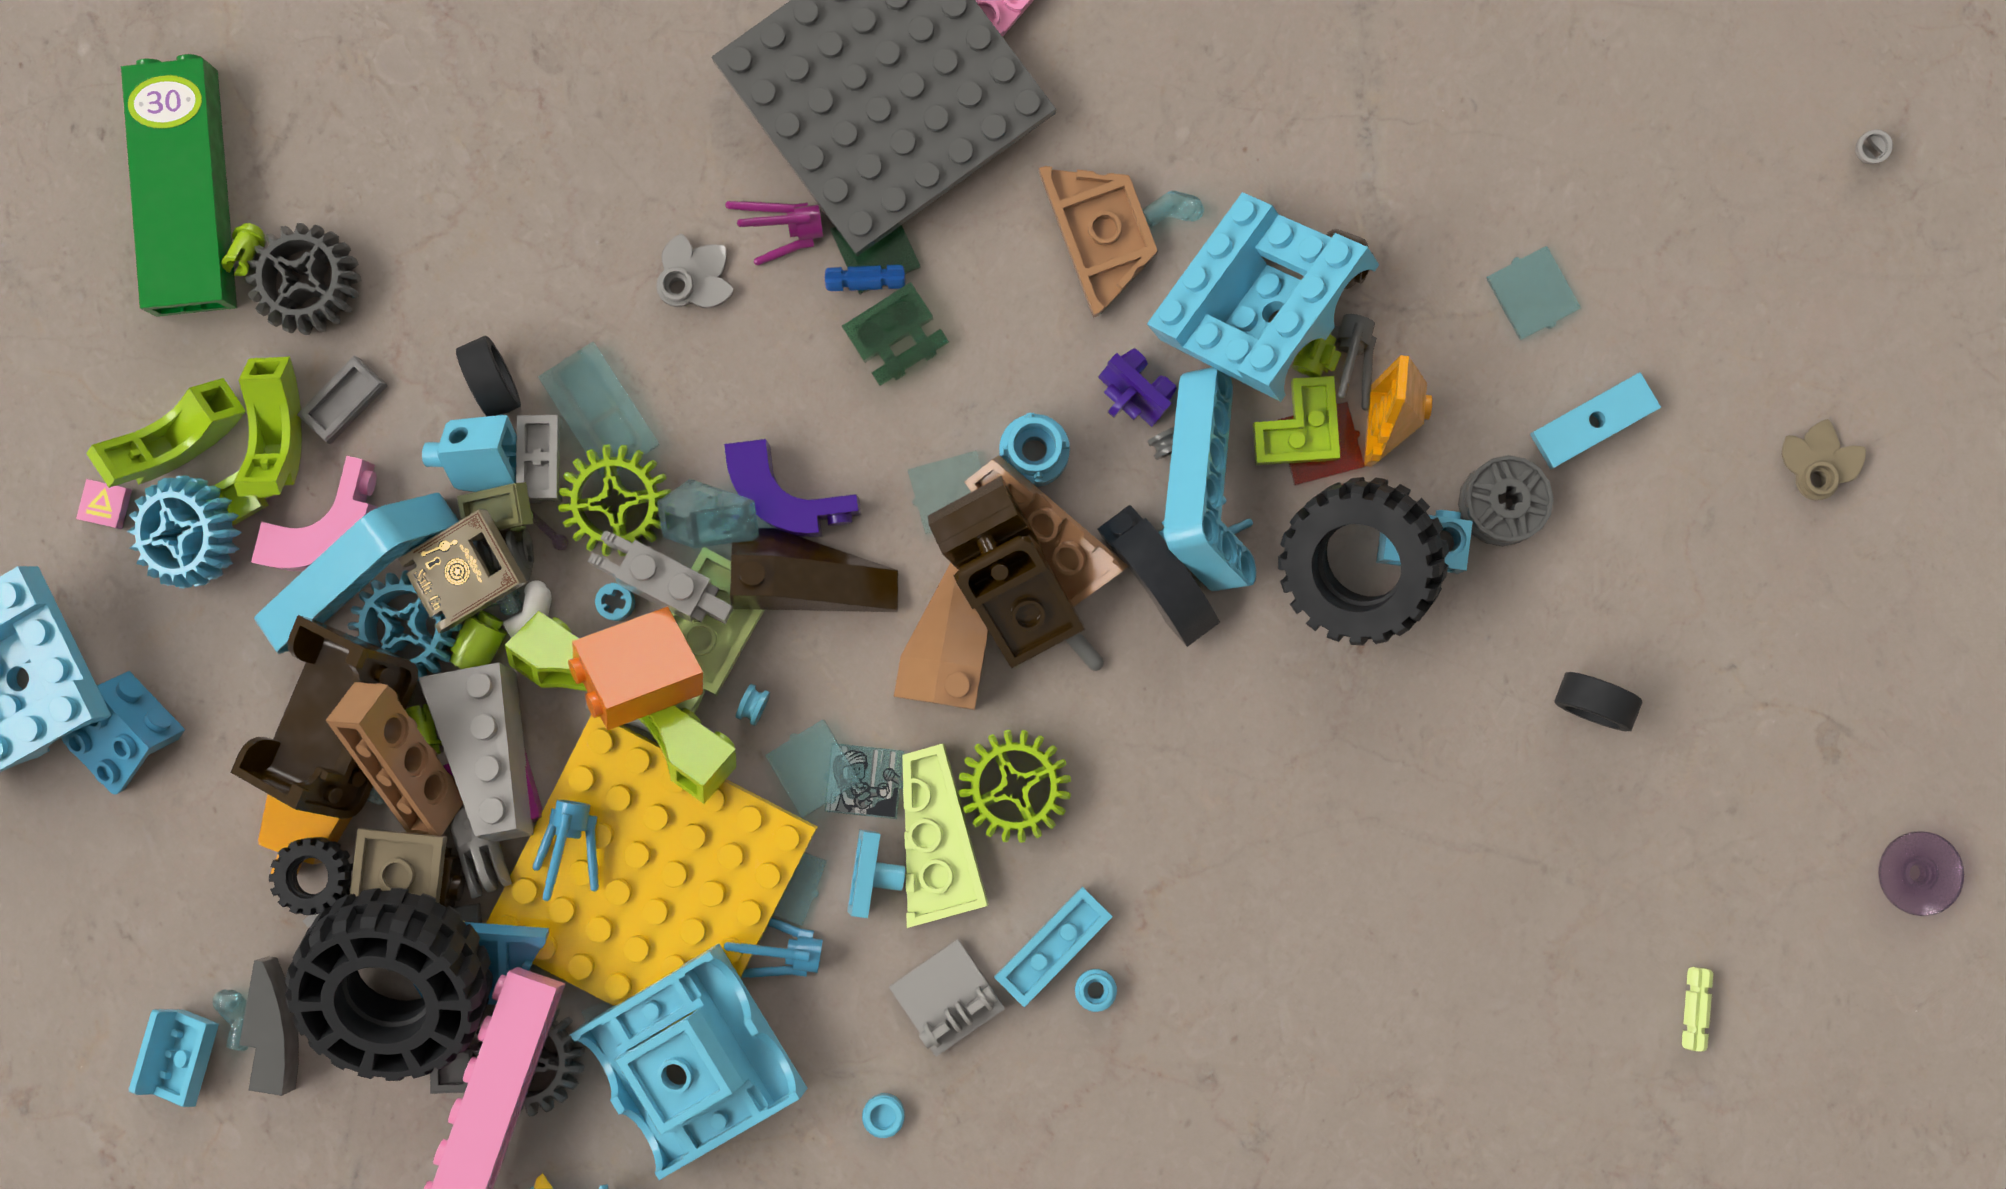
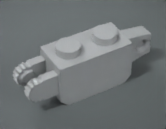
M606 530L600 539L607 546L627 554L622 564L618 566L610 562L606 557L593 553L587 561L599 570L615 577L617 583L625 589L662 608L668 606L673 614L690 622L693 619L702 622L705 615H708L726 624L734 608L732 605L715 597L719 588L712 585L708 577L636 540L631 543Z

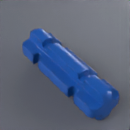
M881 265L854 266L848 267V270H843L842 267H831L825 270V286L828 291H843L844 287H849L850 291L882 289V286H888V289H901L905 287L906 283L905 269L902 265H887V269H882Z

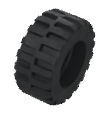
M1364 477L1351 478L1346 483L1341 484L1337 482L1327 487L1308 501L1291 519V527L1284 532L1280 543L1285 549L1278 556V569L1285 570L1286 576L1280 582L1283 592L1288 593L1292 591L1295 597L1290 606L1296 614L1303 610L1310 617L1306 624L1314 631L1322 626L1329 630L1327 638L1337 642L1343 636L1350 637L1351 645L1363 646L1368 639H1373L1375 644L1389 641L1395 634L1401 636L1409 631L1417 621L1421 620L1435 602L1442 590L1441 584L1447 577L1449 565L1445 563V557L1449 553L1447 540H1441L1439 533L1443 527L1438 517L1430 518L1426 512L1430 506L1422 498L1416 502L1408 496L1411 489L1401 484L1396 488L1388 486V479L1375 477L1371 482L1365 481ZM1348 524L1366 525L1380 531L1392 542L1401 563V575L1392 590L1380 596H1365L1350 591L1337 580L1329 566L1327 547L1330 538L1338 529Z

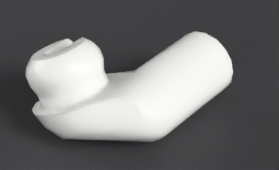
M539 580L529 582L524 589L525 598L522 612L503 621L511 638L538 611L546 616L549 615L552 596L544 582Z

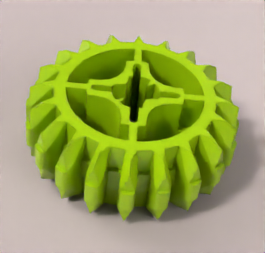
M610 444L603 446V459L599 458L594 449L586 452L591 463L590 465H587L580 458L575 459L573 464L581 473L576 475L573 472H565L563 478L573 483V487L559 488V495L571 497V503L558 505L560 512L572 510L574 516L563 522L564 527L568 528L577 523L581 528L574 533L573 539L579 541L587 534L591 537L586 546L587 550H594L600 541L603 542L602 555L609 556L611 554L612 548L600 539L604 531L595 527L584 512L595 510L607 515L615 535L631 543L634 540L642 543L640 536L643 535L649 542L653 543L657 536L650 529L651 525L658 529H664L667 525L664 520L656 517L657 513L669 514L672 509L669 505L659 504V498H667L672 495L670 489L658 491L656 485L667 479L666 474L662 473L653 478L649 473L656 468L658 463L655 460H651L644 467L639 463L644 456V452L641 450H637L634 453L632 460L628 459L627 445H621L618 450V457H613V449ZM617 466L634 472L643 481L647 490L640 491L625 488L621 482L620 475L617 473ZM603 467L605 478H603L604 487L602 492L598 496L582 499L583 489L587 480L595 471ZM612 488L619 490L618 495L623 494L625 498L636 497V499L628 500L620 505L618 513L611 510L612 506L607 507L606 503L595 504V502L602 501L610 496ZM649 502L648 512L644 521L637 529L627 533L625 523L627 522L626 516L629 507ZM618 550V553H619L620 556H626V555H627V554H625V553H623V552H621V551Z
M1005 730L1004 738L1006 743L999 745L995 735L991 734L988 736L989 743L993 747L987 752L982 745H975L974 749L982 756L979 762L970 757L965 758L964 763L975 769L973 775L960 773L959 779L971 781V788L959 790V796L967 797L972 795L974 802L964 806L963 810L965 813H970L977 808L981 813L972 822L975 827L980 826L985 819L991 823L986 831L987 836L992 837L996 827L1004 829L1002 841L1008 842L1010 830H1018V840L1022 843L1026 841L1024 829L1031 827L1033 835L1039 838L1042 836L1041 830L1037 825L1043 820L1050 829L1056 826L1053 819L1048 816L1051 810L1059 815L1065 814L1066 810L1055 803L1057 797L1070 799V792L1059 791V783L1071 782V776H1057L1056 770L1063 768L1067 763L1065 759H1061L1052 764L1049 758L1057 751L1054 745L1050 746L1045 753L1039 750L1044 737L1038 735L1032 746L1026 744L1028 731H1021L1020 742H1012L1011 730ZM1018 750L1027 752L1035 756L1043 766L1030 772H1019L1012 766L1006 751ZM995 758L1001 771V782L995 789L981 795V774L988 762ZM1005 765L1008 766L1011 774H1017V779L1020 775L1025 779L1035 775L1034 779L1028 781L1027 785L1022 787V797L1026 803L1025 806H1022L1019 798H1012V794L1010 797L1005 793L997 797L994 796L995 793L1003 790V787L1008 784L1006 778L1008 775L1004 769ZM1049 777L1050 791L1048 799L1042 809L1035 814L1029 802V790L1037 782ZM1001 800H1011L1019 808L1024 820L1009 821L993 814L987 806Z

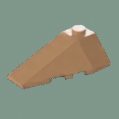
M952 563L949 564L901 654L894 697L976 710L989 631L976 609L971 608L957 585L953 575L959 570Z

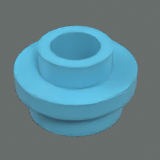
M1090 969L1082 973L1077 979L1075 995L1083 1008L1099 1012L1113 1004L1117 995V986L1113 977L1106 971ZM1093 982L1101 983L1104 987V991L1099 997H1092L1088 994V987Z

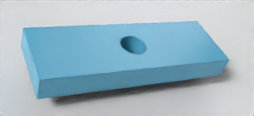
M1639 372L1530 433L1551 470L1660 409L1661 406L1643 375ZM1590 415L1598 419V428L1590 424Z

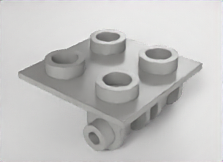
M958 939L889 986L919 1031L920 1039L928 1049L932 1050L936 1057L1005 1009Z

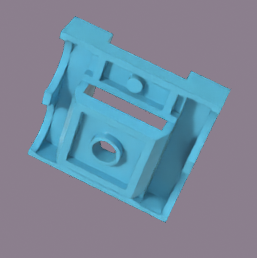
M1242 192L1158 307L1147 325L1161 341L1281 402L1286 396L1284 391L1286 375L1295 356L1312 340L1318 338L1327 339L1335 328V308L1344 288L1360 272L1365 270L1375 272L1379 263L1367 246L1337 233L1333 237L1322 234L1279 215L1273 205ZM1262 257L1293 270L1304 277L1300 280L1266 264ZM1279 310L1274 319L1269 323L1270 316Z
M17 566L0 576V772L49 752V746L65 735L111 716L39 566ZM21 668H24L29 675V682L25 689H22L17 683V673Z
M719 943L617 1006L614 1005L584 1023L570 1034L574 1042L578 1041L587 1046L601 1063L611 1087L610 1101L618 1114L626 1115L633 1120L645 1135L654 1155L655 1175L658 1180L799 1100L808 1089ZM693 1012L691 1015L687 1016L686 1018L682 1019L681 1021L677 1022L671 1027L665 1029L664 1031L660 1032L659 1034L655 1035L654 1037L650 1038L644 1043L639 1044L647 1038L651 1037L652 1035L656 1034L657 1032L661 1031L662 1029L668 1027L669 1025L673 1024L674 1022ZM676 1064L684 1069L687 1076L685 1084H675L670 1081L666 1072L668 1065Z

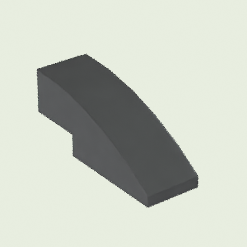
M268 956L254 960L239 1045L256 1048L248 1091L282 1096L296 1089L299 1042L298 1030L293 1022L295 1014L294 1012L290 1013L286 1002L285 994L288 990L285 982L286 978L276 957Z

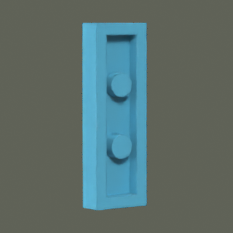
M1082 886L1004 965L994 978L1025 1007L1113 916Z

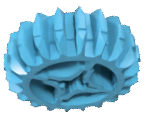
M189 476L163 478L158 481L157 485L145 488L146 496H141L135 500L140 511H134L129 514L135 521V527L126 532L135 535L136 543L129 549L140 552L141 555L136 564L148 566L147 576L160 578V584L167 586L175 585V587L190 588L192 585L195 587L204 586L210 580L219 578L223 575L222 568H227L233 564L229 554L235 553L240 548L232 540L233 537L238 536L242 532L235 528L233 529L232 521L239 515L228 513L227 509L232 500L220 498L221 488L208 486V480Z
M408 570L402 572L400 580L396 574L387 573L385 577L386 586L379 580H373L371 582L373 595L364 591L359 593V598L365 602L364 607L352 606L350 608L353 614L360 615L359 622L348 623V629L359 631V636H356V638L394 654L397 650L402 651L410 643L421 646L425 651L409 660L416 665L418 677L427 676L426 668L433 674L440 673L441 666L437 659L450 662L451 654L446 649L448 646H454L456 640L451 638L452 632H460L463 624H458L443 633H438L435 628L433 637L427 631L426 620L429 615L420 598L415 603L410 602L406 608L400 611L387 605L392 599L400 595L416 593L406 575L409 572ZM444 614L435 618L436 624L446 618ZM378 618L384 622L386 627L385 635L380 642L377 635ZM396 618L409 620L407 625L412 629L411 632L417 636L404 634V628Z

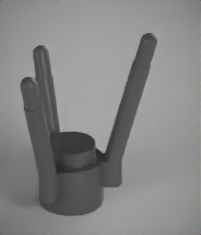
M1345 314L1343 315L1341 326H1335L1331 332V335L1336 338L1334 346L1336 347L1337 343H1340L1339 349L1348 353L1338 396L1339 398L1346 397L1357 355H1362L1364 351L1361 407L1363 410H1368L1370 406L1373 350L1377 340L1376 337L1372 336L1375 322L1361 315Z

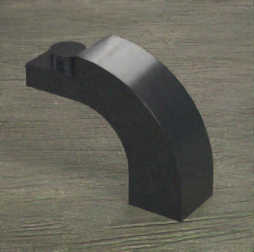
M1128 505L1097 528L1104 541L1129 566L1128 568L1146 590L1166 624L1187 647L1220 623L1209 601L1183 563L1170 551L1166 541L1146 518L1143 519L1131 505Z

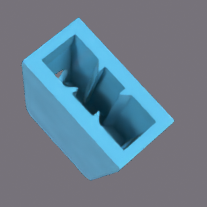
M508 415L450 420L445 425L440 442H426L424 444L422 461L426 467H443L453 487L458 490L478 492L516 483L517 435Z

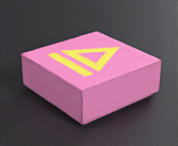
M86 479L76 519L122 529L132 489L120 486L109 488L106 483Z

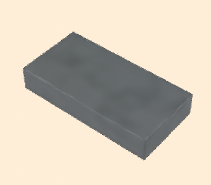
M354 355L297 415L326 443L332 444L388 385L362 360Z

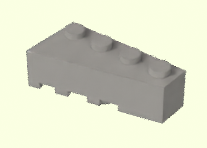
M493 663L418 677L474 835L491 842L534 835L525 770L526 758L516 671L501 663Z

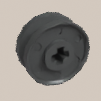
M1507 455L1492 458L1469 474L1461 486L1458 507L1462 520L1473 521L1471 532L1473 536L1486 544L1503 547L1520 543L1540 531L1551 516L1554 497L1550 481L1540 467L1526 458ZM1506 493V499L1511 498L1513 503L1507 509H1505L1506 503L1500 504L1498 497Z

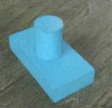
M859 829L847 912L854 917L868 918L873 887L902 891L905 866L876 862L880 841V833L876 831Z

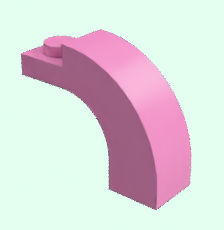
M346 456L335 502L330 511L313 525L303 528H287L261 522L251 562L281 570L303 572L359 519L378 508L366 503L367 496L372 495L376 486L377 475L376 472H373L375 465L363 459Z

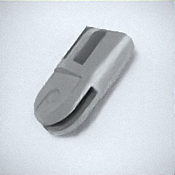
M463 806L451 821V832L471 898L473 899L482 896L478 876L488 893L498 890V882L489 854H491L501 884L505 887L511 885L512 882L499 841L491 842L476 837Z

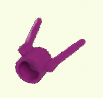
M727 201L725 203L727 209L787 214L753 217L737 221L739 227L788 224L790 237H798L799 239L756 257L753 261L755 265H761L802 248L814 247L813 239L823 237L818 204L808 206L807 202L782 204L747 201Z

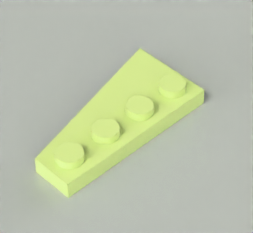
M945 744L902 755L907 928L988 906L987 896Z

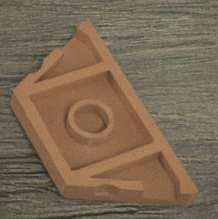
M1050 166L1040 167L1039 174L1094 318L1099 316L1157 255V247L1129 175L1114 173L1099 175L1094 171L1077 169V172L1052 170Z

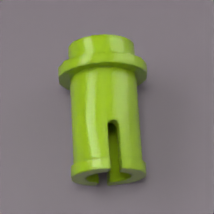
M244 223L234 229L232 232L233 242L221 263L227 272L230 273L235 262L239 261L234 275L245 276L248 273L250 266L247 261L253 260L257 253L254 246L260 245L265 247L266 241L263 230L251 223Z
M428 704L422 705L423 708L420 705L407 708L405 710L406 713L415 720L418 725L417 729L428 745L434 748L437 755L441 754L439 746H442V743L437 737L435 723Z

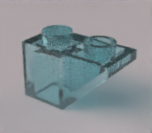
M689 479L657 502L663 537L694 549L749 541L759 536L754 500Z

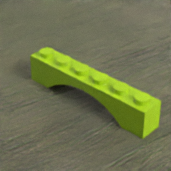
M538 611L505 644L509 665L539 687H562L587 691L583 683L576 684L568 665V660L573 659L572 641L579 638L573 635L570 628L559 618L553 617L550 619ZM673 705L639 719L658 742L667 761L671 781L703 804L736 769V748L733 742L719 731L713 733L704 727L700 719L692 711L686 708L680 710Z

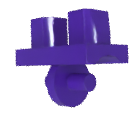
M1136 348L1131 349L1122 356L1116 353L1108 361L1107 366L1098 378L1108 386L1104 393L1115 402L1108 411L1113 418L1123 410L1133 420L1140 416L1153 427L1172 404L1170 399L1177 387L1166 376L1162 375L1150 384L1140 374L1146 368L1148 362Z

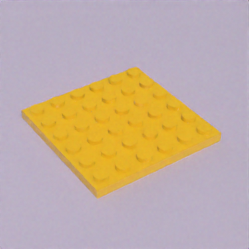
M591 715L541 813L542 817L538 819L533 829L534 835H530L510 875L512 884L504 887L486 924L549 928L546 943L539 950L532 964L612 1006H617L718 943L741 978L753 954L727 951L724 949V944L727 942L759 944L818 826L727 779L703 804L671 781L667 761L658 743L623 725L607 731L601 717L594 718ZM557 800L591 805L589 815L597 816L595 838L599 888L595 892L590 889L586 833L582 831L580 839L566 838L551 899L544 901L543 892L557 835L553 837L540 870L535 871L533 863L549 824L551 809H555ZM693 1012L689 1013L688 1015L684 1016L683 1018L679 1019L678 1021L674 1022L668 1027L662 1029L661 1031H664L665 1029L671 1027L672 1025L691 1015Z

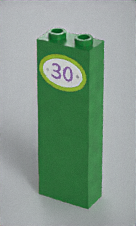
M194 54L179 55L175 61L165 62L149 58L139 59L136 61V65L121 66L140 309L156 317L237 308L234 266L229 273L221 264L223 257L227 254L232 244L218 70L204 58Z

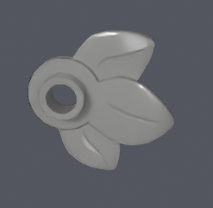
M679 234L670 240L662 252L664 271L657 280V292L660 298L666 304L673 307H683L693 303L702 308L715 307L729 299L734 289L728 282L719 278L726 265V248L723 245H705L692 249L691 244L683 234ZM683 281L685 283L683 292L679 294L671 292V286L674 282Z

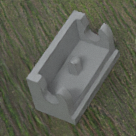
M517 415L516 483L526 482L530 504H541V501L562 502V496L559 495L560 429H563V420L559 415Z

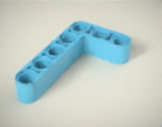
M1210 367L1186 372L1180 376L1164 520V537L1170 551L1213 592L1253 585L1256 580V565L1249 549L1221 521L1233 384L1231 376Z
M433 493L378 507L364 515L270 601L254 617V620L278 654L289 651V635L298 615L324 624L396 558L402 557L459 522V520L440 493Z

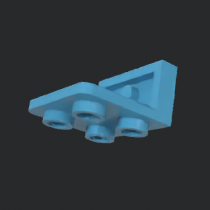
M130 671L97 685L111 714L109 718L84 726L62 737V741L69 751L92 772L101 784L115 795L126 789L148 755L179 740L185 731L181 724Z

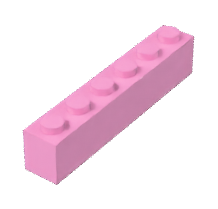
M520 967L508 971L506 976L502 974L499 977L492 995V999L497 1000L492 1017L488 1015L485 1017L479 1030L478 1040L483 1042L478 1057H472L466 1067L463 1081L468 1083L463 1099L457 1098L448 1118V1123L453 1124L448 1140L443 1139L436 1151L433 1164L439 1167L434 1181L429 1180L424 1189L494 1188L565 983Z

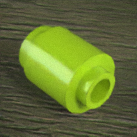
M482 610L478 616L473 615L468 618L458 633L454 646L450 648L453 653L449 661L460 669L490 664L507 634L501 628L503 621Z

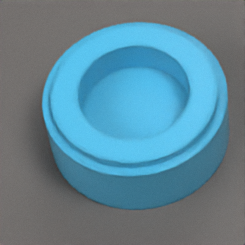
M880 1093L871 1097L862 1113L864 1127L871 1135L878 1138H888L895 1135L901 1129L905 1119L903 1104L897 1097L888 1093Z

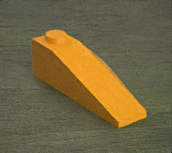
M1400 355L1371 384L1364 466L1372 467L1420 428L1424 424V420L1430 419L1432 395H1426L1427 382L1409 356Z

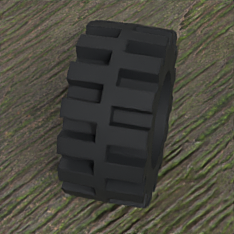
M313 837L296 840L289 843L288 847L282 848L277 853L279 858L273 860L270 866L274 868V873L269 874V882H274L275 886L270 890L273 896H279L280 900L278 903L282 907H289V912L294 914L316 915L325 908L332 907L336 900L349 895L350 891L348 889L351 886V871H353L354 863H349L348 858L351 856L347 850L342 851L340 849L341 844L336 841H329V838ZM308 858L320 860L325 864L328 871L326 887L317 894L305 892L297 880L299 865Z

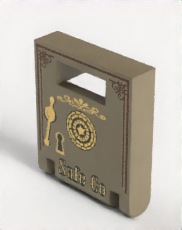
M478 509L398 559L402 567H408L416 563L417 567L406 575L430 618H436L441 614H444L446 617L435 624L438 633L452 629L527 583L489 512L484 509ZM486 538L502 569L490 575L471 540L480 541Z

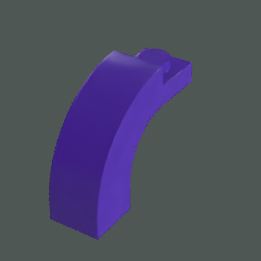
M766 439L724 444L727 468L736 492L747 507L770 526L796 536L823 537L821 520H827L828 526L850 524L853 522L852 516L861 515L860 501L857 494L806 500L791 496L782 490L775 479L771 447Z

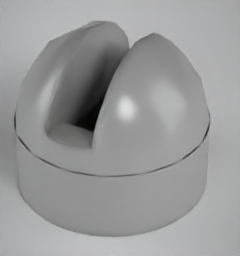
M1871 130L1858 139L1855 150L1862 162L1877 164L1889 157L1892 152L1893 143L1891 137L1886 132ZM1868 140L1871 146L1880 153L1877 158L1863 144L1864 141Z

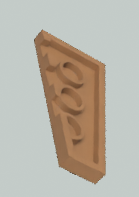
M1000 455L964 481L972 492L1002 476L1040 541L1045 559L1073 606L1079 604L1129 567Z

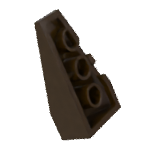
M733 527L730 601L734 607L733 609L898 612V570L776 528Z

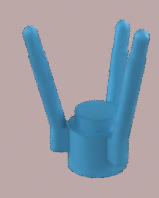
M557 800L555 809H551L549 824L533 863V869L535 871L540 870L553 837L557 835L543 892L544 901L551 899L566 838L580 839L582 831L586 833L590 889L595 892L599 888L595 838L597 816L589 815L591 806L589 804Z
M772 917L768 926L797 937V940L789 939L787 949L732 942L724 944V949L727 951L786 958L785 964L792 965L745 969L741 978L783 975L807 977V972L818 973L823 940L813 938V930L800 929Z

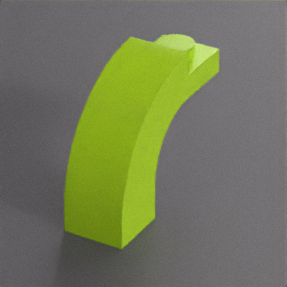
M290 356L249 358L238 379L247 409L249 440L247 453L235 478L234 486L238 497L256 496L266 498L272 495H280L284 485L295 484L302 447L301 418L297 415L301 411L296 376Z
M217 379L188 388L178 404L154 423L135 432L93 444L86 454L109 488L132 480H136L140 485L179 468L216 444L238 423L246 410L225 379Z

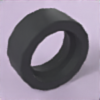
M488 336L480 337L456 348V356L463 376L477 404L486 416L504 415L521 407L519 394L510 372L498 349Z
M1576 672L1565 673L1554 701L1558 707L1578 717L1625 732L1632 731L1643 703L1639 696L1622 687Z

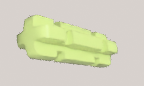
M1691 967L1687 972V984L1690 985V990H1686L1683 1024L1687 1025V1030H1683L1682 1046L1691 1051H1706L1709 1034H1705V1028H1709L1712 1000V994L1708 993V988L1713 987V972L1707 968Z

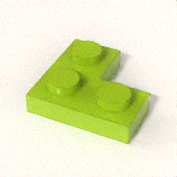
M1334 376L1293 378L1291 389L1294 419L1253 423L1256 465L1335 461L1340 459Z

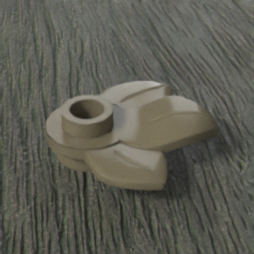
M1828 419L1811 427L1805 434L1804 439L1791 435L1786 436L1782 446L1784 464L1796 475V486L1799 492L1804 497L1815 501L1832 496L1839 484L1854 480L1860 473L1866 456V449L1862 446L1840 448V442L1835 429ZM1812 473L1819 475L1821 478V485L1819 487L1812 485L1810 481Z

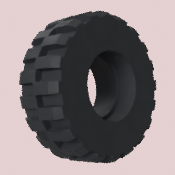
M381 888L363 890L359 896L356 897L355 894L346 895L336 900L332 907L321 911L311 927L308 928L292 957L293 960L288 967L285 979L288 988L285 994L290 1013L294 1012L293 1022L300 1035L305 1034L308 1038L309 1046L318 1055L324 1054L331 1059V1064L342 1070L347 1068L358 1072L357 1076L372 1079L374 1076L383 1077L386 1081H400L407 1076H412L413 1079L432 1073L434 1067L441 1069L455 1061L457 1055L464 1052L473 1040L488 1004L493 984V975L489 969L491 961L487 949L484 945H479V935L471 924L466 925L461 920L462 916L451 906L446 908L435 902L437 898L424 893L421 896L409 893V889L391 888L390 891H381ZM374 967L395 971L413 982L423 998L405 1001L385 997L371 989L363 981L358 970Z

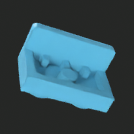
M152 1010L129 1086V1092L135 1095L154 1094L182 1107H195L219 1023L186 1010Z

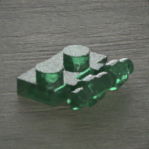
M911 282L842 325V329L864 363L878 354L881 357L884 365L871 372L879 386L892 378L897 381L906 375V369L924 358L926 361L937 355L936 350L949 343L941 329L928 337L925 335L921 327L934 318ZM910 335L915 345L900 355L895 356L890 347Z

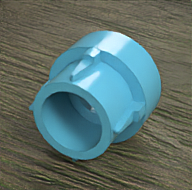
M1027 413L1015 419L1007 426L1000 440L999 455L1032 484L1040 487L1055 481L1062 474L1068 462L1070 442L1064 429L1055 420L1045 415ZM1032 440L1039 441L1045 446L1046 454L1041 460L1030 461L1023 455V446Z

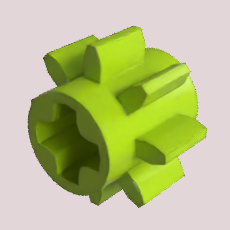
M1330 334L1326 340L1318 338L1306 344L1295 356L1292 368L1309 377H1321L1323 371L1328 373V370L1335 371L1342 354L1335 350L1336 338Z

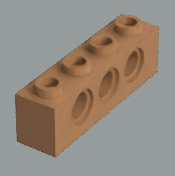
M354 682L326 719L327 723L406 832L442 836L463 805L454 777L445 770L437 758L436 751L428 745L417 729V723L408 716L392 688L382 683Z

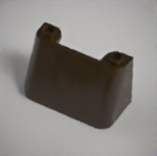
M298 615L289 635L288 650L292 656L306 663L274 738L255 737L250 739L238 753L230 773L295 810L341 819L351 818L362 810L373 785L329 726L326 719L354 682L388 685L396 692L398 701L406 710L417 684L418 669L414 663L397 654L314 619Z

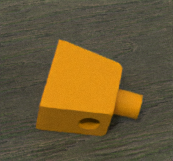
M267 794L258 843L260 846L276 852L288 847L291 842L305 838L323 837L338 843L352 817L341 819L295 810ZM308 858L303 861L313 865L322 863L316 858ZM301 864L299 865V868L297 870V875L300 870Z

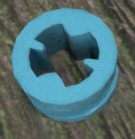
M617 583L604 585L596 594V609L606 619L613 621L625 620L635 609L636 601L634 594ZM617 591H621L624 595L620 599L626 600L625 607L623 609L616 608L612 614L607 610L611 606L605 604L606 597L608 595L615 596Z
M750 684L739 704L736 718L741 720L743 717H746L750 720L751 725L756 726L767 705L770 692L767 690L758 692L756 685Z

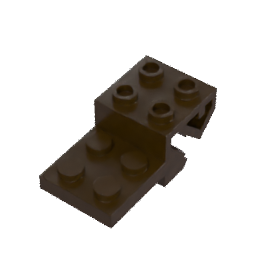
M1002 476L928 515L929 527L942 555L959 570L953 575L957 585L971 608L976 609L1011 668L1085 630L1081 618L1045 559L1040 541Z

